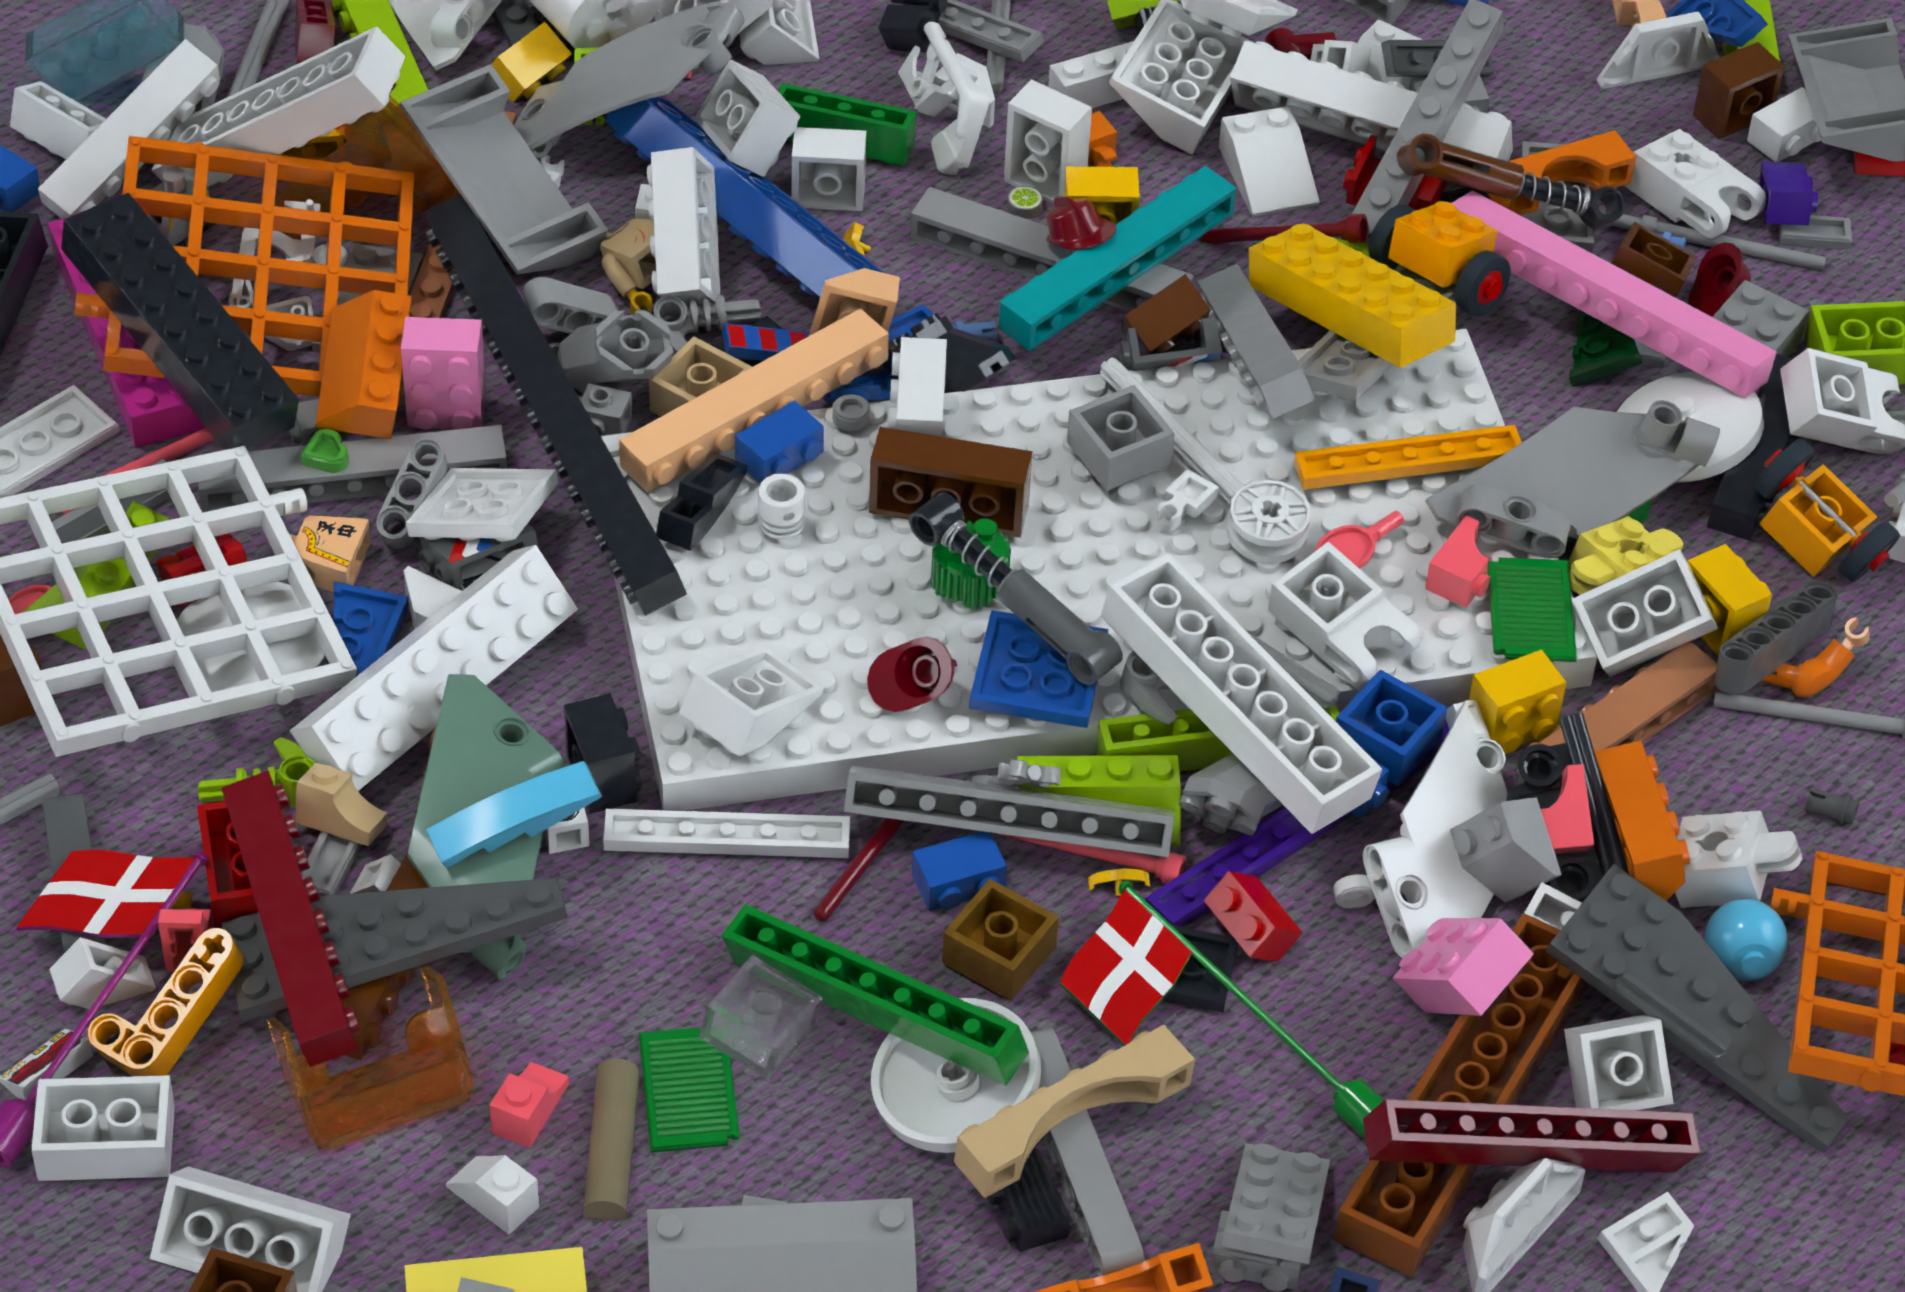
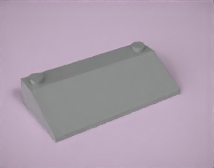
M1892 18L1788 34V40L1822 143L1894 162L1905 161V78L1899 65L1898 36Z
M491 64L400 102L399 107L517 275L569 267L600 253L601 242L605 240L608 232L607 227L589 202L574 209L571 208L504 113L510 90Z
M912 1198L647 1209L650 1292H917Z

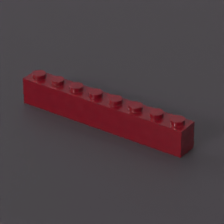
M268 770L221 787L297 1041L309 1067L359 1050L354 1033L361 1030L353 1006L346 1008L344 999L351 997L343 974L336 975L333 968L340 965V960L332 940L325 942L323 936L330 932L329 925L322 908L315 910L313 904L319 901L320 897L312 876L305 878L303 872L310 869V865L303 846L296 847L294 839L300 838V833L293 815L286 816L284 809L290 807L291 804L283 783L275 785Z
M1385 1099L1363 1118L1369 1160L1526 1166L1548 1158L1576 1164L1584 1169L1677 1172L1701 1154L1693 1113Z

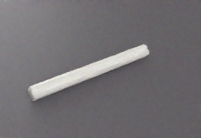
M1111 357L1108 361H1104L1101 364L1100 374L1117 391L1135 385L1175 433L1173 447L1203 478L1219 486L1218 493L1231 505V499L1238 489L1244 485L1116 358Z

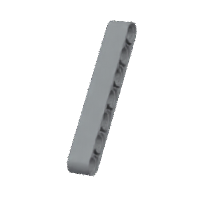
M1053 1028L1031 1032L1041 1061L1039 1088H1048L1064 1079L1071 1071ZM1087 1109L1066 1118L1050 1129L1043 1138L1053 1163H1058L1060 1167L1056 1171L1067 1198L1072 1197L1073 1202L1069 1204L1081 1233L1085 1232L1087 1235L1083 1239L1094 1267H1099L1101 1273H1097L1098 1277L1144 1262V1252L1140 1239Z

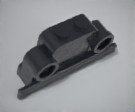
M1583 713L1559 719L1565 743L1553 746L1534 744L1522 751L1517 762V785L1509 790L1506 801L1537 797L1540 809L1549 808L1559 797L1562 785V772L1566 766L1584 765L1594 845L1588 852L1556 855L1562 875L1545 883L1583 903L1613 864L1628 874L1629 871Z

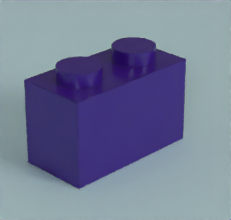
M1761 161L1758 185L1764 190L1766 195V204L1763 210L1766 224L1809 226L1811 213H1816L1818 192L1813 191V178L1808 177L1804 163Z

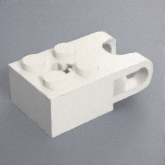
M1681 129L1633 152L1636 156L1632 181L1624 186L1675 223L1683 220L1708 238H1715L1725 233L1728 229L1731 215L1742 220H1749L1761 214L1765 208L1766 195L1757 183ZM1746 194L1751 201V206L1739 195ZM1712 216L1714 218L1715 224L1711 220Z
M1807 348L1780 368L1790 434L1874 454H1893L1905 447V425L1892 419L1883 406L1892 397L1900 393L1896 375L1868 368L1866 362Z
M1329 542L1272 583L1268 611L1357 689H1363L1376 674V660L1368 649L1373 647L1386 648L1397 656L1402 657L1408 655L1420 645V632L1415 623L1383 595L1384 590Z

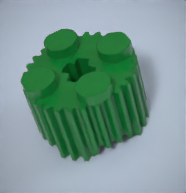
M987 518L979 519L975 524L972 521H968L967 531L972 535L978 534L976 539L985 547L991 545L990 551L998 558L1004 557L1003 562L1010 568V543L1007 542L1006 536H1002L1001 531H997V524ZM938 543L933 546L931 583L932 589H935V594L941 595L944 598L946 596L948 600L953 598L955 603L962 601V605L970 608L971 611L975 607L979 610H982V606L989 608L993 598H997L998 588L990 587L988 579L984 575L977 576L975 568L971 564L962 563V556L960 554L951 553L948 547Z

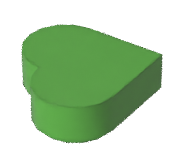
M332 429L317 431L300 455L301 465L330 473L341 472L349 464L348 449L341 444L339 433Z

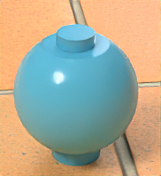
M1738 899L1721 906L1709 919L1704 934L1705 942L1737 981H1756L1770 975L1782 963L1788 946L1787 930L1778 913L1767 904L1752 899Z

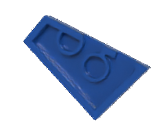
M1681 0L1666 13L1668 18L1699 12L1713 40L1738 47L1744 46L1768 25L1762 15L1744 0Z
M334 582V624L357 668V677L392 648L408 611L409 600L408 596Z

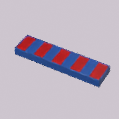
M725 323L722 335L727 354L740 359L764 361L807 338L810 332Z

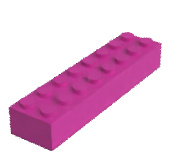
M64 219L48 223L52 253L75 305L77 292L85 294L97 293L61 250ZM80 316L103 370L108 319ZM121 323L119 347L143 350ZM103 371L135 448L206 428L166 378Z

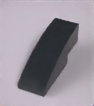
M717 453L709 456L679 483L678 495L660 510L656 531L658 538L691 551L712 528L727 507L746 475L748 465Z

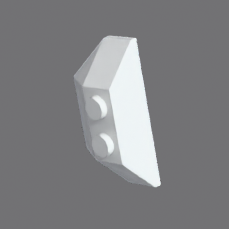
M1180 0L1183 9L1190 12L1188 19L1204 26H1208L1209 21L1222 25L1220 32L1239 40L1242 34L1249 36L1294 17L1298 10L1276 0Z
M1541 1159L1518 1168L1507 1181L1504 1179L1499 1180L1490 1192L1489 1201L1482 1208L1476 1206L1472 1209L1463 1224V1228L1466 1229L1463 1248L1472 1292H1491L1580 1193L1586 1171L1584 1168L1576 1164L1553 1159Z

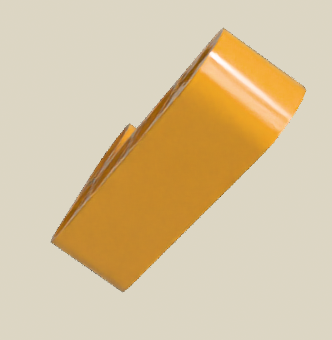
M212 928L205 931L194 943L137 1026L118 1015L111 1013L102 1014L96 1017L89 1026L88 1038L90 1043L104 1059L132 1076L168 1075L240 972L244 964L242 950L227 931L220 928ZM203 983L197 992L188 994L193 985ZM178 1017L173 1027L164 1029L165 1024L170 1019ZM120 1033L114 1043L106 1045L111 1035ZM153 1052L152 1058L147 1063L139 1064L145 1054Z

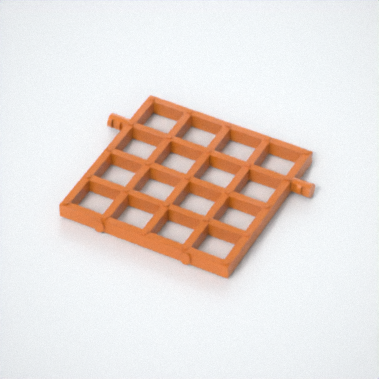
M129 136L122 195L129 193L147 215L190 220L187 247H173L197 276L198 274L254 281L252 309L222 306L242 331L250 334L251 342L261 354H263L264 335L320 342L318 371L272 366L295 394L320 396L332 308L337 306L338 291L365 294L372 290L408 295L415 173L352 165L347 161L336 163L206 146L201 142L190 144ZM139 162L195 169L192 195L136 188ZM208 171L263 178L261 204L206 197ZM277 180L330 186L329 213L275 206ZM345 189L399 195L397 222L343 215ZM203 222L259 229L257 256L201 249ZM279 231L327 237L326 265L270 258L272 232ZM342 240L396 246L394 273L340 267ZM268 283L324 289L322 317L266 311ZM76 293L74 315L108 319L103 371L165 378L143 350L119 347L121 322L98 294ZM403 369L401 372L397 406H399L402 394Z
M1816 851L1810 873L1808 894L1773 888L1769 905L1772 909L1781 915L1805 919L1788 1072L1858 1086L1868 1092L1881 1091L1905 1097V1066L1889 1062L1890 1042L1905 1045V1014L1893 1012L1894 993L1905 995V964L1897 963L1899 945L1905 946V916L1901 915L1902 901L1905 898V869ZM1826 882L1885 894L1884 912L1825 900ZM1821 928L1881 941L1879 959L1819 947ZM1816 976L1877 989L1875 1008L1814 995ZM1811 1025L1872 1038L1870 1058L1810 1046Z

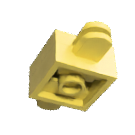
M1629 516L1581 533L1568 561L1570 587L1576 593L1584 594L1679 549L1682 551L1684 544L1681 538L1672 531L1662 528L1649 533L1640 522Z

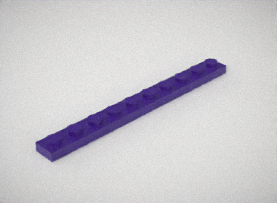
M1446 720L1442 739L1407 778L1433 761L1449 732ZM1387 781V788L1389 790L1396 786ZM1284 807L1259 823L1254 835L1243 834L1147 896L1145 901L1171 925L1182 927L1210 909L1204 902V899L1228 871L1258 877L1353 813L1348 812L1311 834Z

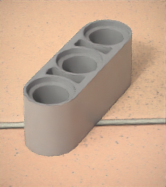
M548 277L534 278L528 281L522 290L526 305L537 325L571 334L578 327L601 323L613 311H618L614 299L608 294Z
M422 438L411 446L377 516L376 525L384 544L390 548H405L412 543L415 537H409L406 522L446 474L448 464L445 453L440 443L434 439ZM426 454L438 456L437 461L431 466L419 464L420 459ZM416 487L422 490L420 496L415 500H405L402 498L404 492L409 488ZM401 521L405 523V528L398 534L386 532L387 527L392 522Z

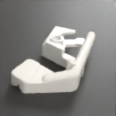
M928 22L924 26V32L931 44L927 50V62L923 73L916 71L917 57L921 49L918 46H914L898 74L915 104V109L920 113L935 117L953 100L959 101L957 119L934 136L931 141L938 171L948 175H957L959 168H967L970 164L989 106V96L985 89L977 87L975 84L978 79L976 71L962 67L949 41L945 40L946 35L940 24ZM939 61H941L949 76V79L941 86L932 84Z
M308 199L306 202L287 200L284 202V207L318 212L321 210V204L313 203L311 199ZM244 227L239 254L255 256L259 229ZM279 231L272 232L271 245L285 253V260L312 263L316 236L301 234V240L292 239ZM234 278L232 292L229 295V306L252 309L254 293L250 282L252 280ZM308 296L266 305V311L313 316L312 301ZM264 335V338L287 351L312 345V341Z

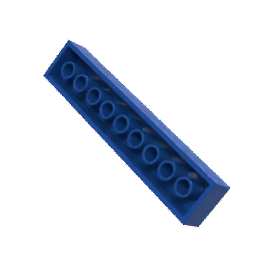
M659 96L611 111L605 119V122L616 130L614 136L628 145L633 144L638 148L636 154L651 163V152L694 147L714 166L717 218L728 221L730 223L728 229L743 239H750L754 243L752 248L757 253L769 259L772 257L778 263L775 267L780 272L791 278L796 277L801 281L799 286L806 293L814 297L821 296L825 280L863 268L884 273L765 176L762 177L729 161L699 124L668 98Z

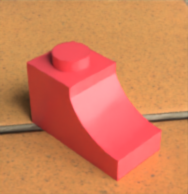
M1467 515L1429 562L1425 585L1426 590L1464 608L1468 607L1475 596L1481 597L1490 582V576L1486 574L1489 558L1482 555L1476 546L1480 521Z
M1583 764L1566 766L1562 772L1561 791L1557 801L1549 808L1541 809L1555 855L1588 852L1594 845Z
M192 907L185 909H160L158 926L166 972H175L197 939L205 931L213 928L211 909Z
M530 1062L519 1076L509 1073L489 1105L492 1134L530 1148L567 1089L569 1076Z

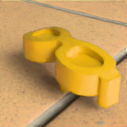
M854 222L846 231L843 240L865 257L864 252L869 253L871 249L870 246L860 242L862 230L865 226Z
M1112 869L1098 872L1088 877L1089 891L1094 889V885L1115 881L1116 896H1121L1119 885L1123 881L1144 882V886L1150 887L1149 873L1139 869Z

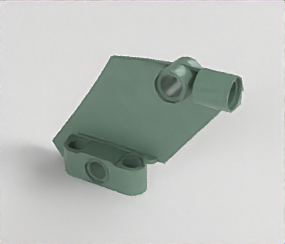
M448 674L407 854L408 859L428 888L533 880L543 831L532 838L523 833L491 853L482 848L453 866L446 868L440 862L426 829L496 793L565 767L564 761L555 747L475 675ZM520 933L463 951V953H472L499 980H503L507 977V971H515L520 966L525 957L527 944L520 939L522 934Z

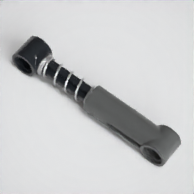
M939 492L910 514L909 524L911 530L921 542L929 546H934L938 543L948 547L951 553H958L962 556V563L971 564L975 568L977 576L984 575L988 579L990 587L998 588L997 599L1066 658L1068 668L1077 680L1086 685H1093L1122 661L1123 653L1121 647L1109 633L1102 630H1092L1024 569L1017 571V568H1014L1012 570L1003 562L1004 557L998 558L990 551L991 545L985 547L976 539L978 534L972 535L967 531V524L964 523L963 510L954 497L948 493Z

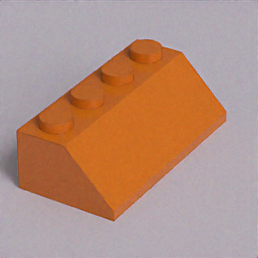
M372 290L332 308L315 423L316 428L391 439L402 372L401 344L405 317H409L411 296Z
M1641 740L1594 751L1629 875L1667 901L1686 882L1684 865L1690 863V856L1686 841L1684 839L1678 840L1676 835L1680 834L1675 812H1667L1666 807L1669 806V799L1666 787L1663 782L1657 784L1655 780L1659 778L1654 755H1646Z

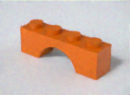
M1616 130L1510 160L1509 162L1522 165L1525 174L1533 172L1535 177L1538 178L1547 176L1550 181L1555 183L1558 181L1578 182L1595 189H1600L1605 186L1616 188L1630 184L1636 156ZM1487 193L1494 202L1520 216L1538 211L1540 200L1533 199L1530 202L1529 197L1522 195L1510 200Z
M1200 1243L1159 1254L1149 1260L1117 1272L1085 1280L1074 1279L1034 1292H1205L1213 1286V1282Z

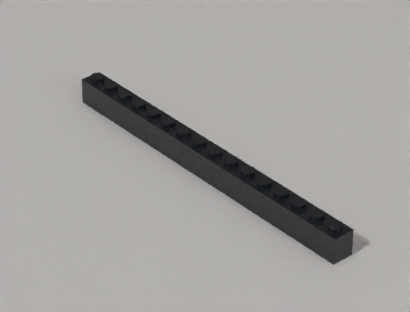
M461 194L424 211L423 213L429 226L423 228L432 248L440 246L439 249L435 250L445 270L452 268L448 275L457 293L462 290L465 291L460 297L468 313L471 315L476 312L477 316L473 317V319L482 320V336H490L485 342L494 360L502 358L503 362L498 365L508 384L515 381L516 385L512 386L511 389L519 405L523 407L528 404L529 409L524 411L534 431L540 428L543 431L538 434V438L547 455L555 453L556 457L552 458L551 461L560 479L568 476L570 481L564 484L574 504L580 501L583 503V506L579 507L578 510L588 529L593 526L596 527L597 531L593 532L592 535L601 553L610 552L611 556L607 557L606 560L615 578L624 577L625 582L620 585L630 605L638 602L646 616L687 595L673 562L471 208Z

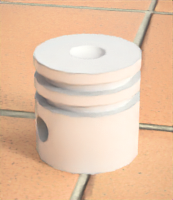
M774 474L766 477L760 483L758 489L759 528L764 534L771 538L789 539L798 535L803 530L805 524V488L803 483L793 475Z

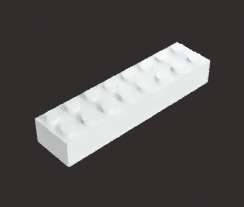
M376 26L193 113L185 122H178L171 130L167 141L190 144L201 142L206 146L281 155L293 147L300 148L304 146L309 140L319 135L322 137L326 136L335 128L345 123L350 125L371 111L376 113L382 110L390 100L389 93L393 84L400 77L401 73L399 71L406 56ZM154 164L152 171L163 181L162 174L164 170L175 166ZM179 167L194 177L195 169ZM208 171L206 187L208 188L217 182L224 183L235 174Z
M1244 41L1230 75L1236 106L1255 112L1289 106L1298 125L1366 145L1370 135L1377 136L1376 149L1387 151L1418 94L1417 92L1407 90L1400 83L1377 81L1367 73L1360 71L1354 73L1347 72L1331 62H1314L1298 52L1290 51L1284 53L1260 41L1255 43ZM1463 103L1443 143L1509 161L1513 151L1512 123L1500 113H1483Z
M536 545L513 550L293 727L290 732L306 756L313 759L315 763L331 765L336 769L353 774L352 781L359 791L437 726L448 674L475 675L485 685L489 684L576 612L578 608Z
M1169 553L1109 586L1101 612L1103 620L1311 834L1372 798L1382 768Z

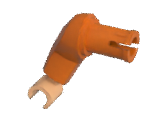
M1851 618L1845 625L1846 638L1842 643L1833 639L1817 657L1806 660L1803 664L1800 663L1799 666L1784 663L1775 670L1777 672L1776 675L1769 674L1760 682L1792 689V693L1796 697L1809 698L1833 683L1856 656L1851 652L1853 647H1861L1867 644L1870 636L1869 627L1867 626L1860 635H1854L1851 632L1858 626V618Z

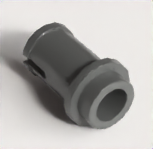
M1815 787L1811 788V795H1808L1805 812H1812L1839 820V825L1844 826L1845 822L1853 824L1858 811L1859 801L1853 800L1850 794L1847 797H1842L1818 790Z

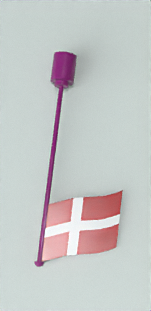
M109 850L71 851L16 927L17 931L56 930L98 938L139 939L41 1079H51L143 949L158 927L160 909H171L199 867L207 865L208 858L205 853L196 852L192 857L153 858ZM38 1083L26 1100L16 1098L14 1101L4 1100L0 1105L1 1167L10 1168L33 1135L35 1107L33 1104L37 1097Z

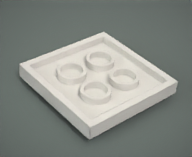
M451 468L406 522L409 537H424L427 540H437L443 537L460 538L463 541H471L477 538H494L497 541L505 542L516 539L558 485L556 469Z

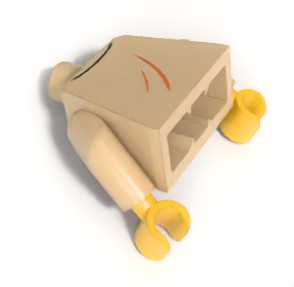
M635 218L630 220L616 232H607L605 240L600 245L603 254L602 267L608 279L622 297L630 299L631 315H634L635 311L640 310L639 307L641 306L647 308L652 313L651 296L646 292H637L636 290L637 288L643 289L652 282V272L656 271V258L653 257L650 249V237L654 235V222L651 219Z

